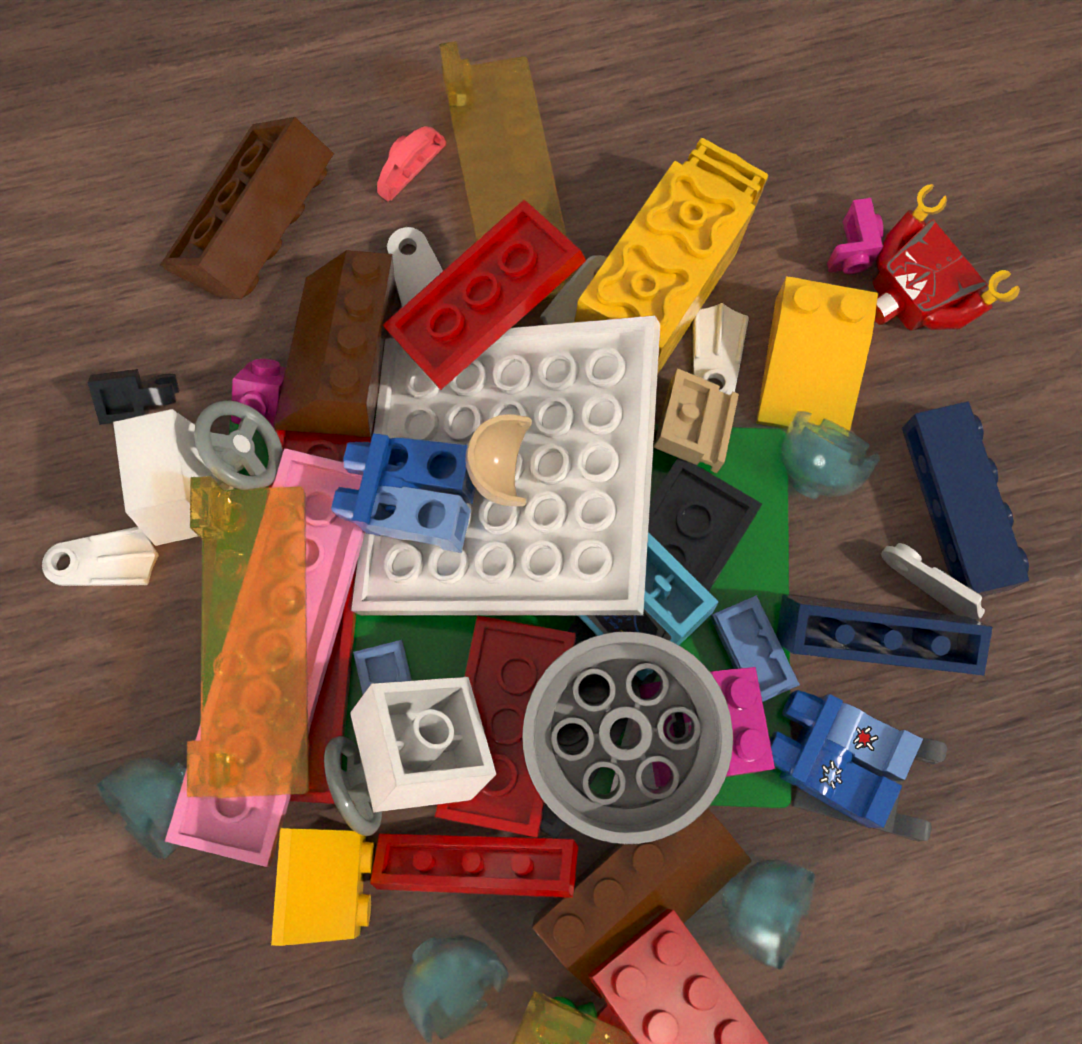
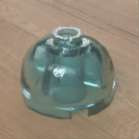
M797 411L781 444V460L787 473L795 479L793 487L801 494L812 499H817L820 494L828 497L845 496L861 488L880 461V455L876 452L868 456L865 452L870 445L842 426L825 418L819 426L808 422L812 413Z
M142 757L127 761L114 769L96 785V788L112 814L114 815L118 812L127 823L124 827L126 831L152 856L157 859L162 857L165 860L180 846L165 842L187 769L180 763L170 767L162 760Z
M781 859L762 860L748 867L740 880L733 877L729 881L724 892L722 906L729 909L728 927L734 942L744 954L766 966H772L780 970L784 968L801 935V932L796 931L801 915L807 917L810 909L815 883V874L811 870L797 863Z
M452 935L440 941L436 937L430 938L423 942L412 955L414 962L407 971L402 989L404 1006L414 1026L426 1043L432 1042L433 1032H436L441 1040L465 1027L488 1006L485 1000H481L482 997L489 991L492 985L498 993L502 990L509 976L508 969L495 952L484 942L471 936Z

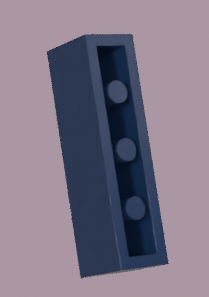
M969 401L915 413L902 427V431L949 576L982 597L1009 591L1030 581L1027 574L1029 571L1027 555L1017 545L1012 530L1014 523L1013 514L1009 505L1003 502L997 486L998 470L994 461L987 456L982 441L984 435L983 426L979 417L973 415Z
M783 594L776 637L780 645L792 654L985 676L993 627L967 616Z

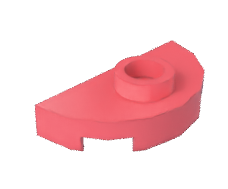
M424 126L414 130L408 136L403 135L393 143L389 151V158L382 168L377 182V193L387 202L392 201L446 146L444 136L434 128Z

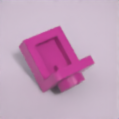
M871 198L853 200L843 219L847 243L835 247L827 262L829 272L843 271L845 274L863 272L872 266L883 248L881 241L883 238V221L879 214H875Z
M255 359L249 362L232 380V401L246 404L257 410L275 429L274 421L286 367H280L278 361L271 359ZM231 415V421L235 424H240L241 418Z

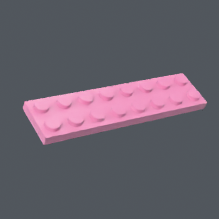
M284 448L165 842L264 867H271L280 835V828L283 825L365 532L358 525L339 518L331 510L334 494L338 487L356 490L360 488L363 475L348 473L344 469V462Z

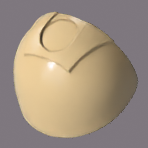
M513 414L493 417L476 429L468 443L466 467L469 477L478 492L491 502L504 506L524 507L526 505V499L517 497L515 470L521 442L532 424V419L529 417Z

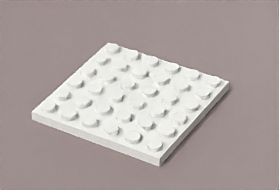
M656 316L510 328L442 390L434 384L394 338L385 339L374 433L388 435L389 438H408L468 445L476 429L493 417L505 414L529 417L532 419V424L521 442L515 470L517 497L526 499V505L524 507L496 504L486 499L476 489L473 504L466 503L471 509L462 553L443 550L440 546L365 533L357 562L351 611L359 615H643L660 323Z

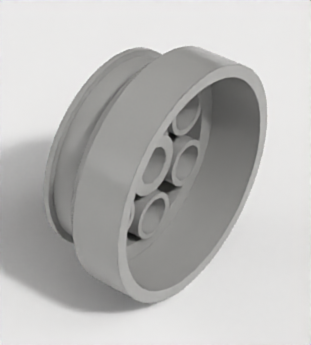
M613 632L602 634L582 641L565 651L548 667L531 694L524 717L523 750L525 762L532 782L543 801L562 821L587 836L611 843L640 844L670 836L691 824L708 808L718 794L726 778L732 756L733 730L731 716L726 699L712 674L694 655L681 646L664 638L646 633ZM641 669H653L660 678L659 691L651 698L637 697L631 687L633 676ZM590 674L603 676L609 684L607 697L597 704L585 702L578 692L581 680ZM675 712L686 713L691 721L690 733L679 741L669 740L663 732L665 719ZM620 718H631L638 723L640 728L638 739L629 746L617 745L610 738L611 726ZM576 723L583 726L587 731L588 740L582 749L567 751L559 744L557 739L558 731L566 724ZM652 762H663L670 768V779L667 784L658 789L645 786L641 779L644 768ZM609 767L618 774V785L612 792L599 794L589 786V776L597 768Z

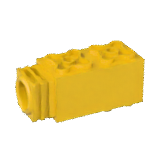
M700 138L696 149L692 150L688 160L683 165L676 161L672 163L580 296L574 323L656 316L660 323L658 375L735 257L768 179V174L749 164L737 154L724 150L704 138Z

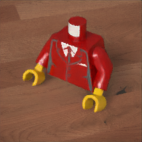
M933 184L926 185L920 190L917 196L918 206L914 211L908 210L890 230L878 255L876 264L880 272L874 279L873 286L879 293L874 320L879 325H883L897 316L904 326L911 331L923 326L930 330L961 329L991 310L992 303L996 300L1009 302L1014 300L1019 294V286L1013 287L1004 294L997 292L998 283L1011 275L1009 271L1001 270L991 276L988 285L934 219L926 224L924 219L928 214L934 215L941 212L947 202L945 195L935 207L929 208L924 205V197L933 189ZM988 285L989 289H988L987 291L983 292V290H984V289L986 288V286Z

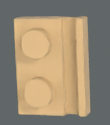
M677 369L670 380L653 447L695 465H698L699 462L711 466L710 471L717 473L725 462L739 394L733 391L730 395L720 392L719 385Z

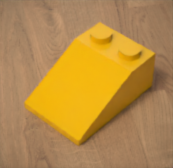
M786 276L775 300L756 424L842 440L848 439L872 339L878 293Z
M280 828L271 945L285 946L347 940L358 937L361 926H369L371 895L363 894L364 873H372L374 842H366V836L360 835L355 831Z

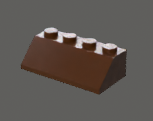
M296 117L252 124L160 266L221 299L242 300L258 284L259 276L257 274L266 260L271 259L281 248V237L289 224L294 223L302 215L305 209L303 202L310 191L317 187L326 177L328 172L326 166L334 153Z
M346 250L306 277L276 411L275 430L371 438L380 386L385 339H388V332L382 325L392 316L396 292L393 254Z
M707 808L691 824L665 838L640 844L616 843L575 880L573 898L556 897L534 917L532 928L565 968L602 999L603 997L587 976L590 972L667 908L673 909L682 922L685 923L752 860L723 824Z

